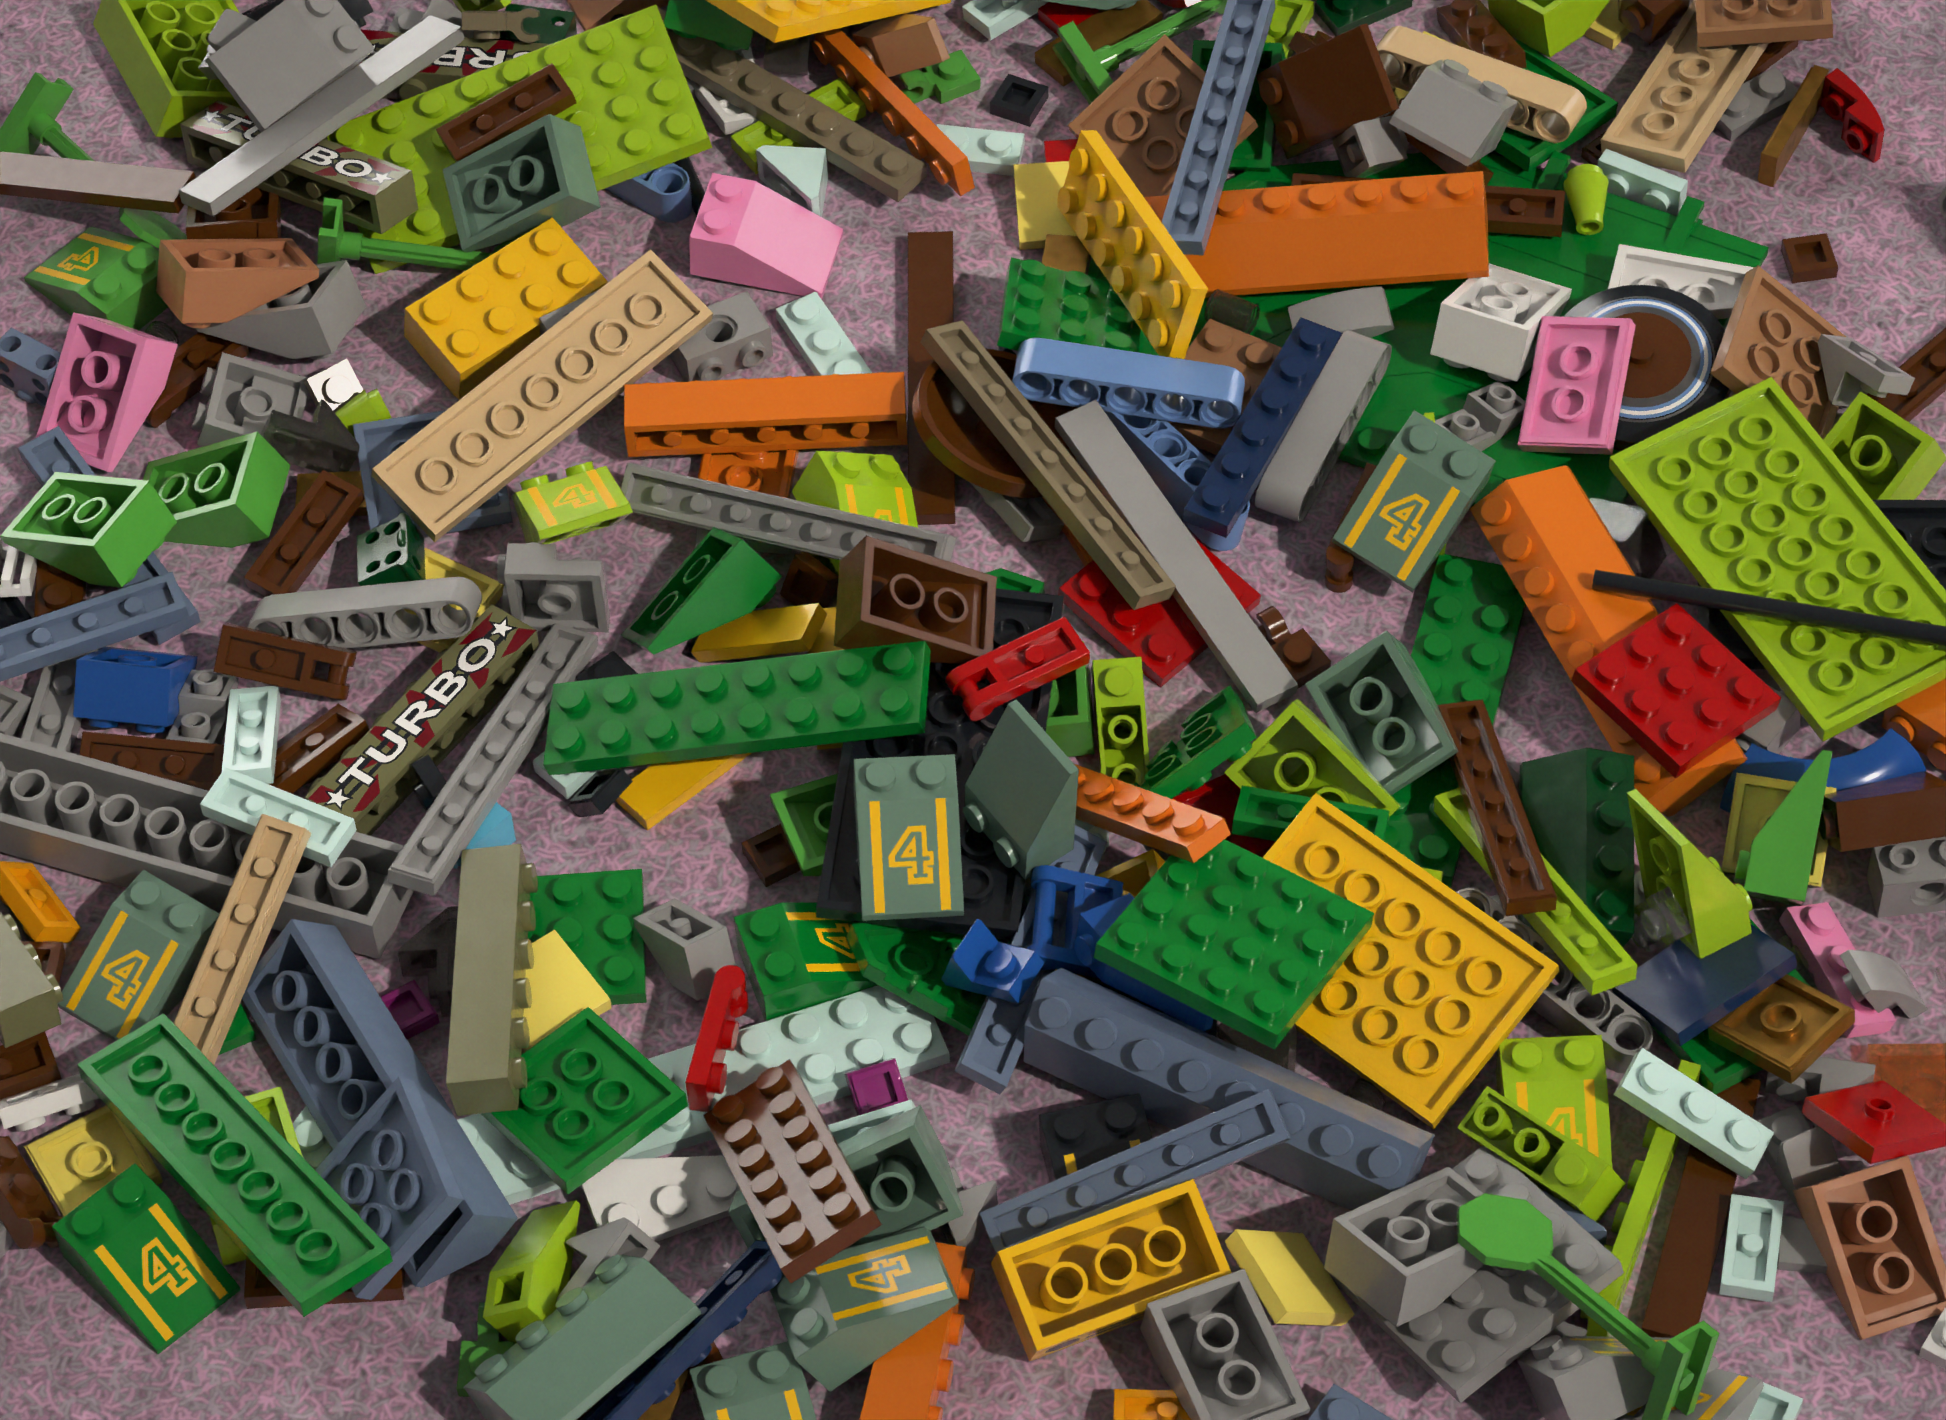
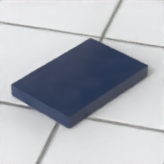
M1751 924V934L1702 959H1699L1681 940H1678L1639 966L1635 980L1612 988V992L1642 1015L1651 1026L1679 1046H1682L1797 968L1796 956L1786 947Z

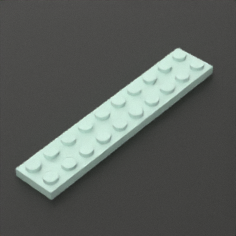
M878 985L740 1029L734 1051L726 1050L723 1063L727 1064V1078L722 1094H714L710 1110L722 1098L735 1095L755 1082L764 1071L772 1067H778L789 1059L800 1073L815 1103L821 1105L851 1095L844 1073L895 1058L901 1078L950 1063V1054L933 1015ZM696 1044L648 1059L686 1093L687 1103L688 1096L685 1082ZM688 1103L685 1109L617 1159L656 1158L715 1139L703 1116L707 1112L690 1110ZM474 1114L457 1120L509 1205L561 1189L481 1114Z

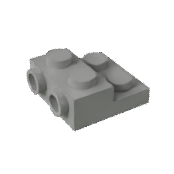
M222 352L216 369L207 367L202 382L200 394L208 396L206 405L198 403L191 426L192 430L200 432L197 445L207 446L258 431L284 459L291 461L308 395V390L303 381L308 378Z
M537 542L526 544L508 543L507 554L499 555L497 564L498 583L505 584L502 596L503 611L511 613L513 617L537 631H549L553 623L584 632L609 633L610 612L602 560L582 558L558 560L556 544H541Z

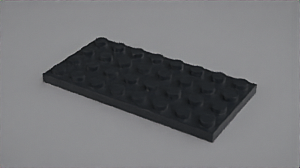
M996 588L993 650L1062 618L1064 596ZM930 662L925 733L843 742L817 899L816 918L966 935L976 919L982 920L996 939L1010 940L1018 932L1026 880L1013 866L1008 868L1001 862L994 850L993 842L983 831L980 833L976 832L967 822L963 813V807H965V784L1007 705L1017 699L1046 732L1053 680L995 707L985 718L972 721L962 707L964 701L961 696L954 695L945 682L946 676L962 664ZM987 678L977 682L980 690L991 685ZM955 754L964 916L862 921L854 805V759Z

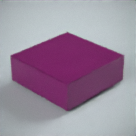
M415 979L381 996L382 1001L406 1039L440 1023L438 1014Z
M895 1058L844 1073L857 1116L908 1101Z

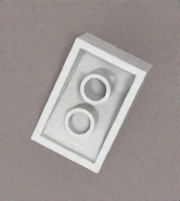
M1489 263V277L1468 278L1441 303L1430 354L1444 358L1446 364L1456 368L1472 367L1487 372V375L1494 380L1517 382L1533 365L1541 317H1559L1570 298L1572 289Z

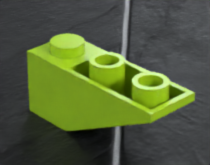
M1142 657L1093 660L1091 673L1100 773L1129 784L1137 782L1141 787L1146 781L1144 777L1149 771L1146 765L1150 762Z
M1486 1086L1457 1127L1459 1131L1477 1144L1484 1146L1514 1165L1542 1191L1548 1192L1599 1223L1626 1185L1609 1164L1488 1086Z
M577 1200L533 1210L489 1273L483 1318L509 1342L516 1344L515 1337L523 1328L535 1321H543L557 1309L555 1306L556 1299L570 1281L574 1250L566 1244V1241L576 1236L580 1203Z

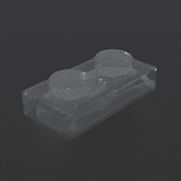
M1670 886L1649 896L1634 907V935L1631 938L1638 948L1645 949L1649 957L1665 950L1693 932Z

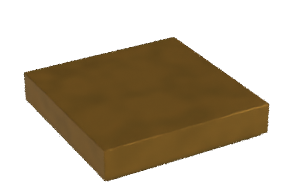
M1786 974L1708 1027V1034L1711 1041L1792 1084L1855 1023V1010Z

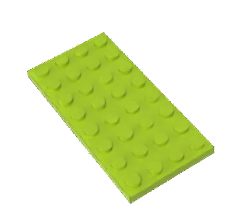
M655 4L357 117L327 136L329 141L412 170L418 210L383 234L358 226L359 232L363 233V237L445 248L460 244L442 170L454 164L455 161L440 140L436 129L553 63L571 89L577 102L555 116L581 126L597 191L713 148L657 5ZM369 258L375 274L408 264Z
M1772 377L1610 456L1609 469L1701 587L1946 626V590ZM1720 610L1822 742L1946 679V646Z

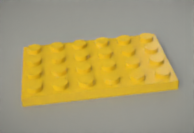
M1315 793L1263 858L1373 912L1374 916L1371 928L1293 1027L1434 1130L1498 1050L1499 1045L1509 1036L1560 972L1559 965Z

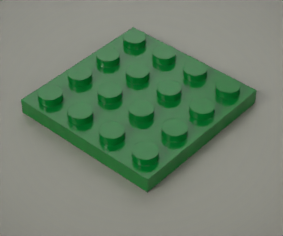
M1224 839L1195 863L1171 855L1096 943L1094 958L1275 1050L1371 928L1374 913Z

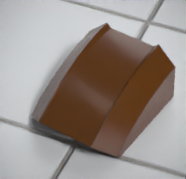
M255 187L215 216L188 206L185 227L187 239L281 238L280 196Z

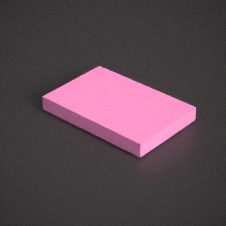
M1541 317L1518 446L1522 451L1612 455L1636 326L1631 318Z

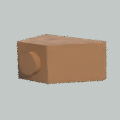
M904 13L883 18L852 34L856 45L887 77L941 63L950 58L933 17Z

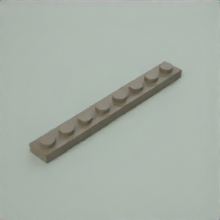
M658 7L664 22L666 11ZM666 28L684 76L704 86L719 97L726 99L741 110L753 115L756 119L800 145L809 148H826L827 161L896 202L902 200L927 177V167L922 161L733 50L721 48L715 41L705 38L681 37L675 34L673 29Z
M960 320L926 329L920 343L1131 608L1136 610L1170 599L1176 585L965 322Z

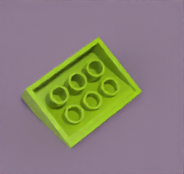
M232 0L101 1L93 25L156 137H183L180 124L217 100L241 108L220 79L209 80L198 68L208 53V36L224 10L231 9L239 13Z

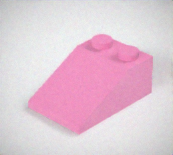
M712 173L689 236L690 274L799 296H806L817 292L822 299L843 236V229L757 181Z
M73 312L36 438L59 426L88 465L107 472H113L165 389L178 344L104 318Z

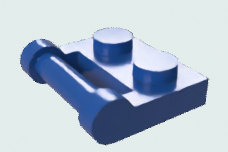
M1049 865L1033 868L1031 886L1036 890L1032 945H1029L1027 949L1036 951L1045 964L1041 970H1058L1063 968L1075 974L1098 978L1089 966H1085L1080 962L1074 950L1080 913L1121 897L1123 894V882ZM1056 891L1068 893L1064 948L1052 945Z

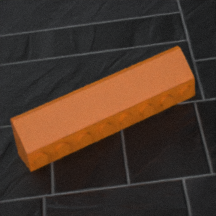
M1483 171L1222 191L1204 255H1184L1208 288L1205 298L1489 277L1488 215ZM1169 195L1144 197L1162 222Z
M1566 465L1505 480L1470 508L1475 520L1570 680L1577 667L1659 615L1650 598L1592 589L1595 570L1636 575L1573 472ZM1574 685L1613 752L1634 756V788L1659 812L1668 817L1675 815L1748 760L1734 738L1683 774L1674 778Z

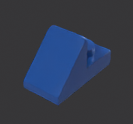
M976 919L950 958L941 980L946 986L1019 1003L1045 963L1034 950L998 942L982 920Z

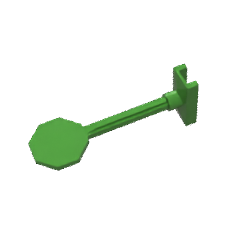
M1205 0L1198 2L1112 46L1105 45L1095 51L1091 49L1072 21L1058 28L1057 33L1062 41L1053 45V51L1090 105L1113 83L1108 73L1118 69L1119 64L1147 51L1164 34L1172 38L1208 20L1216 12L1223 14L1227 0Z
M35 72L0 128V151L33 155L41 143L44 146H50L62 158L94 161L62 132L61 125L55 121L74 89L63 79L57 78L55 82H51L41 73ZM121 207L119 209V220L140 239L158 249L160 240L187 239L186 234L174 223L153 211Z
M324 197L322 228H319L317 264L342 261V258L360 260V257L468 270L514 240L498 245L492 253L477 251L465 252L461 249L363 237V233L344 231L343 201L341 199Z
M1484 1193L1459 1207L1457 1213V1241L1462 1247L1484 1265L1521 1271H1535L1641 1359V1366L1655 1377L1642 1420H1668L1671 1408L1674 1406L1686 1416L1694 1412L1718 1340L1719 1333L1703 1320L1671 1338L1666 1343L1662 1340L1656 1342L1552 1256V1221L1527 1200Z

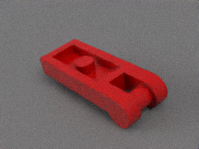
M1064 616L956 667L946 676L945 682L954 695H960L963 699L962 707L970 720L978 721L988 716L995 707L1088 664L1090 651ZM987 678L991 685L980 690L977 682Z
M735 965L721 967L714 977L685 1082L690 1110L710 1111L714 1094H722L725 1088L727 1064L723 1063L726 1050L734 1051L738 1039L739 1023L735 1021V1018L745 1014L749 1005L748 994L745 990V974L740 967Z

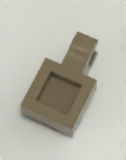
M533 8L518 12L465 11L462 12V30H473L474 39H500V31L510 30L519 40L532 43L540 40V34L527 33L523 28V22L527 17H540V11Z

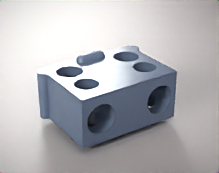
M11 327L0 338V385L16 392L19 398L31 404L37 403L45 408L61 353Z

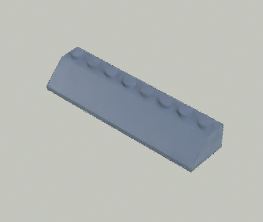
M291 919L256 965L242 1000L332 1150L398 1076L415 1080L464 1198L457 1208L403 1265L413 1285L423 1288L489 1255L517 1221L518 1217L335 925Z
M1063 968L1041 979L1025 1022V1063L1107 1100L1140 1093L1146 1117L1173 1130L1262 1091L1271 1090L1291 1140L1241 1161L1349 1210L1356 1209L1417 1181L1435 1136Z

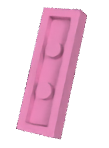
M1829 903L1786 907L1779 921L1819 991L1855 1010V1023L1844 1032L1846 1038L1882 1034L1890 1031L1896 1022V1018L1888 1007L1878 1013L1867 999L1858 1003L1842 979V976L1849 973L1840 955L1847 950L1856 949Z

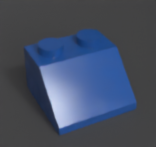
M106 646L76 660L73 717L88 718L90 726L99 728L118 727V722L135 723L136 731L146 733L164 732L165 727L174 724L179 714L178 695L191 670H195L198 656Z

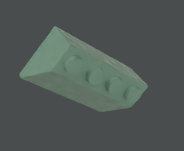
M921 1105L838 1143L882 1224L845 1249L926 1227L931 1231L963 1216L964 1211L945 1150ZM741 1190L737 1191L728 1213L747 1248H749L756 1240H766Z
M618 1254L601 1263L595 1270L597 1276L583 1288L578 1287L564 1294L555 1304L557 1309L546 1319L535 1321L523 1328L515 1337L517 1343L504 1354L494 1355L482 1362L475 1370L476 1377L466 1384L464 1389L486 1420H576L702 1314L694 1302L645 1258Z

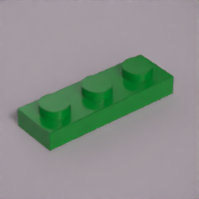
M1242 785L1233 818L1232 834L1277 841L1312 797ZM1326 800L1381 840H1385L1389 810Z

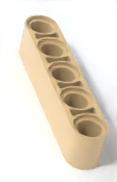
M1392 27L1376 46L1391 86L1409 92L1426 67L1439 60L1449 59L1456 61L1469 70L1468 75L1481 82L1491 81L1499 84L1508 91V97L1518 102L1508 122V128L1547 142L1560 143L1565 141L1587 109L1584 95L1578 89L1568 84L1407 27Z

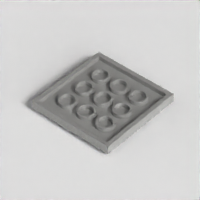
M1481 1146L1452 1169L1483 1194L1525 1199L1552 1221L1553 1231L1552 1256L1596 1293H1600L1624 1273L1618 1258L1514 1165L1489 1149ZM1483 1265L1436 1309L1396 1327L1330 1274L1335 1284L1459 1403L1463 1402L1579 1309L1533 1270L1521 1271Z

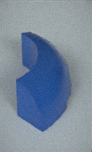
M1890 728L1881 738L1866 748L1852 754L1831 758L1826 786L1837 788L1836 792L1916 772L1926 771V767L1919 753L1907 739ZM1752 743L1744 753L1748 760L1737 767L1730 776L1722 796L1720 808L1728 813L1731 811L1736 773L1798 782L1814 759L1783 756Z

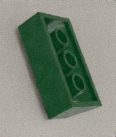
M1586 747L1522 762L1520 765L1519 798L1540 853L1618 943L1624 947L1634 935V831L1627 793L1634 790V756ZM1522 914L1518 915V919L1538 934Z

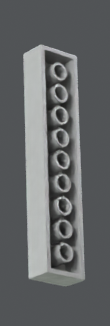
M0 733V852L126 888L145 870L220 914L252 835L203 816L200 803L209 792L208 790ZM355 832L332 867L302 856L272 929L282 932L291 919L335 925L352 952L380 960L414 892L412 889L388 882V869L404 845Z

